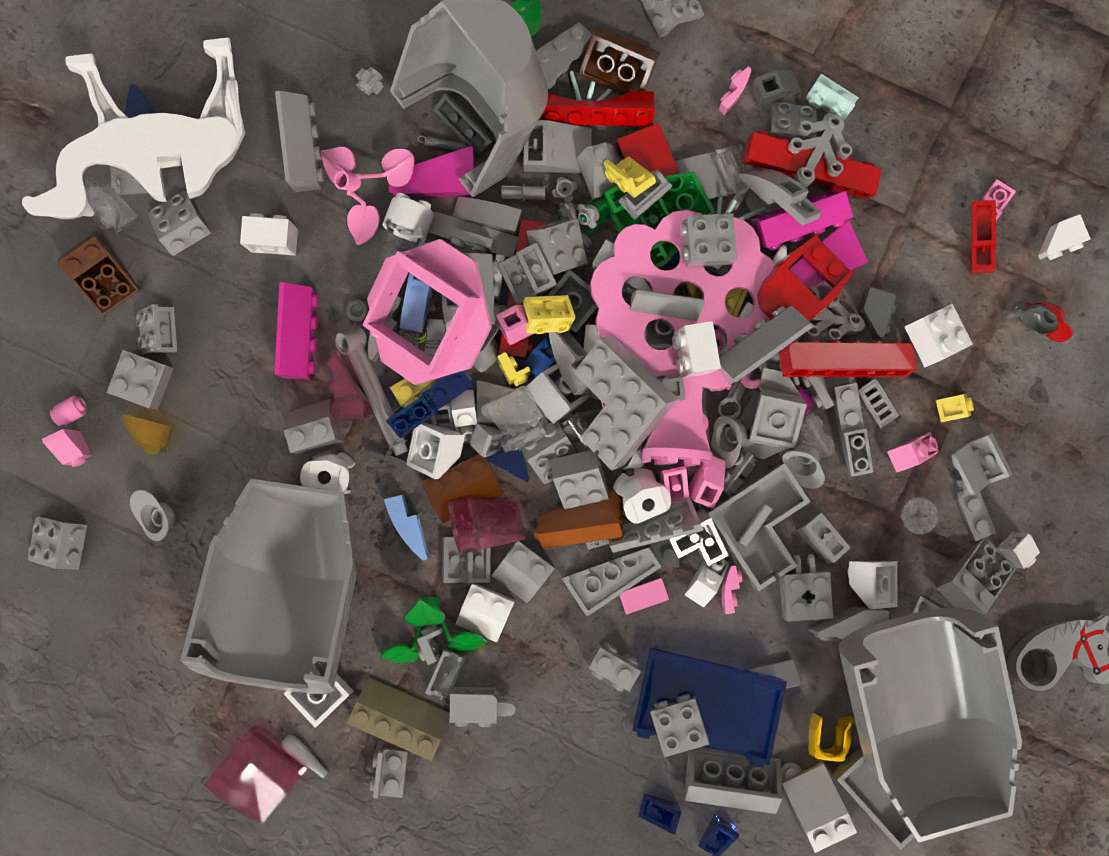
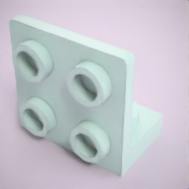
M821 74L805 99L814 108H821L827 114L836 113L844 121L854 108L859 97Z

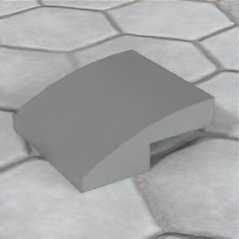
M721 151L697 155L675 162L679 174L695 172L709 200L731 195Z
M537 242L516 252V255L498 264L517 305H522L525 297H537L557 285Z
M442 537V582L490 583L491 537Z

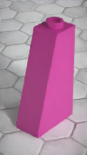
M466 147L415 164L409 182L401 187L389 184V192L393 193L394 197H396L397 193H403L409 196L410 199L472 197L459 181V178L475 168L473 147Z
M847 221L846 224L840 226L822 241L849 270L859 268L868 262L850 221ZM803 258L789 269L808 289L826 282Z

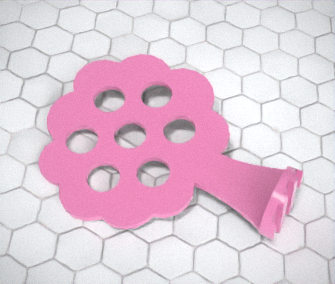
M689 210L676 211L663 218L655 230L646 225L638 224L631 225L622 230L614 242V257L605 260L598 266L590 282L591 296L599 308L596 316V326L600 337L613 335L656 378L660 376L670 378L681 376L676 366V360L679 359L678 352L674 350L673 343L665 350H656L648 345L644 332L649 322L658 319L664 320L676 332L685 325L713 321V325L723 331L726 339L725 347L727 346L728 349L736 345L734 340L742 334L746 333L748 336L754 332L753 326L763 319L768 322L770 319L760 309L757 294L760 285L770 275L775 264L771 258L760 252L759 237L754 228L744 220L734 217L737 260L731 264L727 274L718 277L710 275L703 266L686 267V261L682 259L684 237L680 236V224L687 216L702 215L700 213ZM668 241L677 247L680 260L676 268L664 271L654 266L650 258V251L655 243ZM631 277H641L649 284L652 292L673 295L675 288L679 284L689 282L700 289L705 304L696 321L634 312L630 310V305L622 297V286ZM741 288L750 293L754 306L752 312L746 318L733 317L725 308V297L731 289ZM719 370L706 375L683 378L685 400L677 401L650 433L642 451V463L651 462V459H655L654 465L658 466L676 463V467H691L700 465V462H702V468L712 467L713 453L710 451L703 421L702 387L715 390L731 385L727 383Z

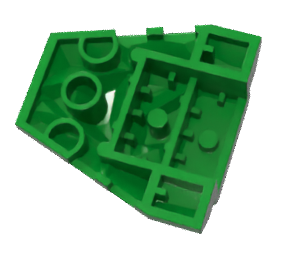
M695 172L666 176L665 179L672 185L670 190L636 220L618 202L628 192L624 193L619 186H616L603 193L611 212V219L619 233L626 227L634 224L646 225L655 230L663 218L676 211L689 210L702 215H713L715 210ZM659 241L651 248V261L654 266L659 268L667 264L678 249L671 242Z

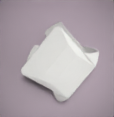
M330 450L320 452L312 457V461L310 460L304 464L300 474L301 484L304 487L344 492V494L351 493V490H346L349 483L348 468H352L355 462L343 452L338 455L331 454ZM321 471L330 473L331 480L329 483L322 484L319 482L318 475Z
M634 468V475L630 477L622 473L613 486L616 493L624 497L623 515L633 523L643 522L668 511L670 508L671 497L669 491L664 485L656 481L651 470Z

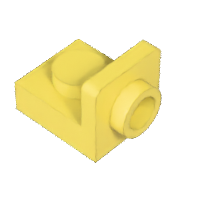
M967 394L936 400L941 422L971 416V411H974L971 397L967 398Z

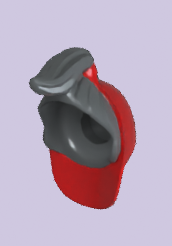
M1025 300L1018 301L1011 311L1005 314V317L1012 320L1020 317L1027 328L1055 342L1067 341L1073 335L1072 328L1064 320V310L1052 302L1044 301L1032 304Z

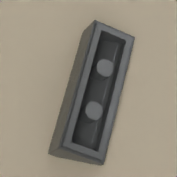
M453 92L445 93L434 107L433 111L468 147H473L474 153L478 157L496 142L493 133Z

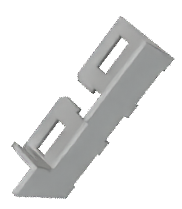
M754 389L749 390L748 395L752 399L739 418L744 421V426L747 430L752 428L760 393Z

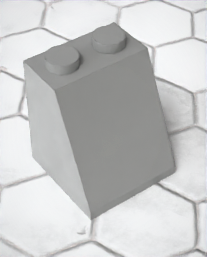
M332 398L288 411L284 433L290 453L302 455L345 442Z

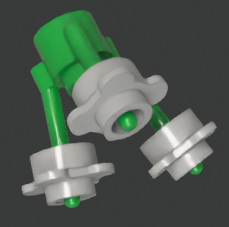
M604 197L597 201L593 199L575 208L571 202L567 204L559 203L560 209H558V214L561 220L577 219L576 212H579L578 220L580 224L590 227L586 234L581 232L586 254L589 252L588 248L592 244L589 237L607 220L606 216L611 213Z

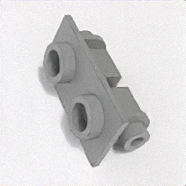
M576 412L571 419L568 418L561 424L563 425L562 429L571 441L576 438L579 439L574 446L580 453L591 449L580 439L588 428V424Z
M740 449L737 462L732 467L725 469L723 492L728 496H731L732 493L735 494L743 483L738 476L741 474L747 477L756 466L755 462L757 460L752 454Z

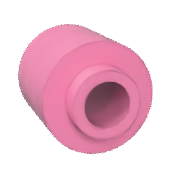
M73 395L53 406V409L50 410V416L58 426L68 425L86 415L87 405L81 397L78 398Z

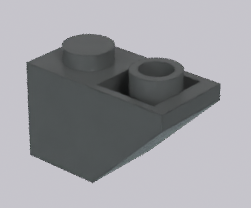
M775 70L755 78L751 86L759 107L801 92L793 70Z
M869 287L864 291L858 312L863 318L873 340L879 341L884 336H887L890 331L891 324L888 322L890 315L895 313L897 302H895L896 295Z

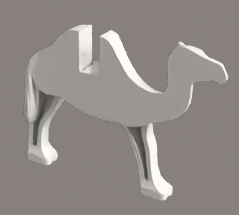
M230 38L211 39L203 42L205 53L216 60L217 80L206 101L200 119L168 113L142 114L128 118L118 109L102 84L94 55L67 56L65 61L68 69L80 74L86 81L90 100L98 114V127L94 131L72 141L60 152L56 164L57 187L36 197H24L22 205L27 212L34 216H49L59 219L93 216L94 211L88 203L83 183V174L87 167L95 164L110 165L128 172L144 187L151 197L160 202H167L161 168L183 166L189 198L191 199L203 194L208 189L215 174L234 158L245 135L239 105L238 83L234 75Z

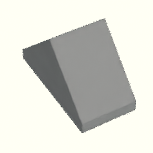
M477 423L469 444L481 456L488 457L502 451L509 431Z

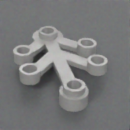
M828 113L819 122L802 121L797 128L801 136H808L811 132L824 131L822 136L806 140L796 137L788 144L789 151L794 154L799 153L801 150L815 148L806 166L801 167L794 175V180L802 186L808 187L814 181V169L822 154H824L827 162V171L830 176L837 177L843 171V165L841 162L836 161L829 142L831 137H833L837 146L836 154L840 159H847L852 154V147L845 143L841 133L844 129V121L840 115ZM793 143L797 144L799 148H796Z
M809 288V290L816 297H818L817 291L812 288ZM837 296L828 307L833 308L839 316L834 315L826 308L812 320L819 323L813 325L810 330L804 333V336L808 340L813 341L831 325H841L838 329L832 328L827 333L826 340L832 342L840 340L847 333L854 335L861 332L865 327V322L860 315L849 313L839 303L840 298Z

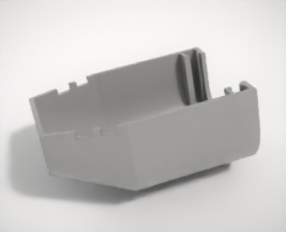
M503 0L441 1L429 11L430 13L420 18V21L411 26L390 90L403 109L435 91L449 90L456 92L470 103L493 133L496 144L487 161L459 178V181L472 198L502 180L511 171L541 117L548 100L546 79L528 27L518 12Z
M250 479L236 501V507L229 518H225L224 526L219 534L215 535L210 542L180 661L196 673L223 681L299 693H332L357 577L344 492Z
M938 608L870 625L847 635L840 642L838 649L864 762L918 842L1013 816L1016 785L1013 782L1015 771L1019 769V763L1016 761L1017 750H1021L1022 739L998 625L974 610Z

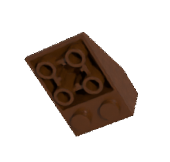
M96 231L62 254L57 260V264L102 316L139 291V288L111 248Z

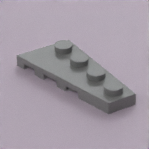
M580 22L536 50L549 89L554 86L556 79L569 69L572 61L577 60L589 46L592 33Z
M688 497L671 504L668 511L643 522L624 524L623 538L609 539L608 542L614 553L704 530L691 498Z
M651 547L566 576L562 580L587 617L663 565Z

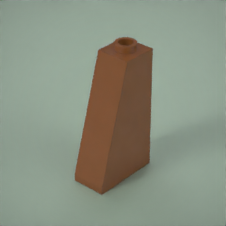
M614 489L608 490V500L565 510L562 507L538 516L537 526L534 527L535 539L540 541L544 549L623 538V505L621 496Z

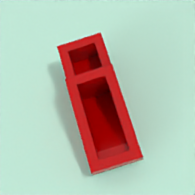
M996 200L972 201L970 274L994 273L996 270L997 244Z

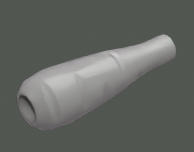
M288 734L281 742L283 751L293 759L316 772L321 778L327 775L329 771L321 765L297 736Z

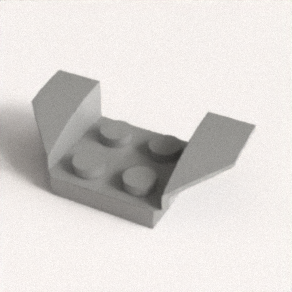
M763 367L759 384L761 392L747 442L743 446L744 451L752 454L753 457L761 459L770 457L784 449H795L807 406L789 377H783L782 371Z

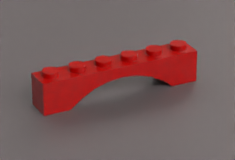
M630 91L624 95L600 101L572 100L548 92L547 104L539 120L570 125L650 127L654 122V91Z

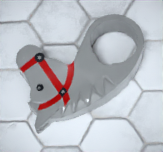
M1100 615L1091 621H1062L1046 625L1029 633L1015 645L1008 656L1007 671L1010 678L1022 688L1036 691L1048 690L1058 682L1070 663L1073 662L1075 665L1083 668V674L1088 681L1099 684L1109 683V656L1107 653L1109 633L1105 629L1109 616ZM1037 649L1042 654L1044 653L1043 656L1047 663V670L1041 681L1030 684L1022 675L1021 661L1027 652Z

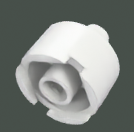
M397 193L396 197L391 200L382 225L386 230H388V227L394 229L393 234L400 238L417 242L418 238H421V242H424L432 224L434 213L430 210L431 204L422 200L416 202L403 193Z

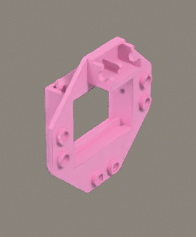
M442 239L405 252L397 251L396 255L386 258L367 297L369 312L363 323V326L370 330V334L376 337L381 362L414 385L471 369L492 328L478 263ZM408 272L459 305L433 358L384 325Z

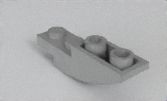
M756 167L739 174L738 178L768 205L777 202L780 207L787 211L802 226L819 219L822 211L806 198L809 190L791 177L772 169Z
M850 382L832 386L835 406L833 407L849 474L853 477L872 473L873 466L867 428L863 424L857 383Z

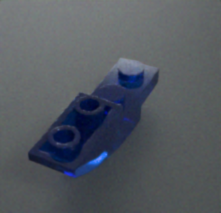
M465 370L437 378L395 411L386 422L397 436L402 438L434 416L441 407L472 387L474 381Z

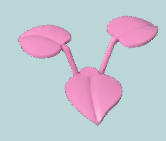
M336 147L320 151L324 168L330 180L338 189L347 190V195L352 196L361 203V205L353 206L347 216L348 228L357 245L369 241L377 232L380 223L377 208L375 206H366V202L354 193L360 187L361 179L387 176L390 185L396 187L404 186L409 182L413 174L414 156L412 152L405 149L391 150L383 157L381 162L385 172L356 174L352 173L356 166V159L354 153L349 148Z

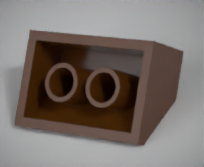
M599 26L592 34L579 75L623 95L630 91H645L660 52Z
M480 454L448 469L439 479L431 477L421 482L442 523L504 494L487 457H483Z

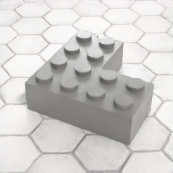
M613 335L599 338L574 371V374L605 404L604 408L580 439L594 453L599 451L598 457L611 470L627 463L678 400Z
M785 463L777 465L716 505L714 509L711 508L707 511L721 539L753 588L757 591L762 590L776 580L773 575H770L771 573L782 577L797 567V564L772 527L810 503V500ZM760 505H768L773 510L747 547L736 542V539Z
M860 745L830 774L901 850L914 836L909 828L906 827L905 822L865 764Z

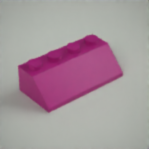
M828 190L807 198L822 212L819 219L804 226L797 222L782 207L750 218L748 222L754 228L762 247L769 248L770 250L778 249L783 246V242L789 240L797 242L804 239V235L812 232V235H816L826 231L825 227L831 225L838 227L846 224L847 219L853 218L846 191Z
M279 282L275 375L285 379L311 380L312 374H315L316 363L312 360L313 352H316L317 349L314 329L318 327L315 307L319 306V294L312 287Z

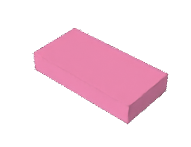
M662 578L629 588L619 595L626 615L669 600Z

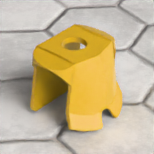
M812 713L809 724V754L821 760L844 761L851 745L852 726L855 723L854 717H840L835 728L834 746L829 749H820L822 717Z

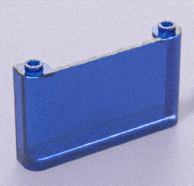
M650 648L632 731L637 732L636 736L650 739V735L654 736L657 734L650 713L651 708H655L654 704L664 700L672 703L677 701L676 697L689 694L690 697H696L709 738V745L705 746L746 756L750 760V764L764 767V764L770 765L787 681L758 672Z

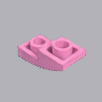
M749 66L744 71L738 70L731 77L732 82L729 87L731 91H728L720 99L719 111L724 116L740 98L752 70Z
M995 179L981 201L996 200L997 221L1003 213L1002 210L1016 191L1000 180Z
M733 564L728 566L722 584V609L725 614L735 613L734 607H737V598L735 593H731V590L739 589V583L742 582L741 571L736 569V566Z

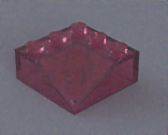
M254 726L247 731L204 783V786L223 802L262 824L307 769L285 753L277 743L258 727Z

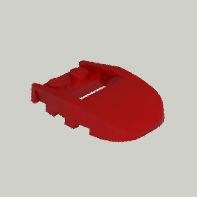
M816 234L774 266V269L765 278L758 290L757 299L759 307L769 319H772L774 316L771 313L781 306H784L785 309L793 306L811 322L836 299L854 271L852 269L849 270ZM800 256L833 288L821 301L788 269Z

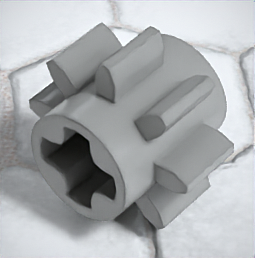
M369 67L368 70L361 68L356 74L358 80L356 86L368 96L373 92L377 95L384 87L381 82L383 79L382 75L372 67Z

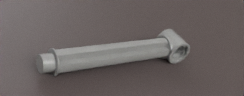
M356 327L338 333L335 338L336 346L342 354L349 356L390 447L389 449L392 448L396 456L407 452L408 449L405 445L407 440H405L365 351L367 336L364 330Z

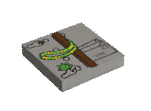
M426 319L422 334L400 330V336L433 358L446 333L445 320Z

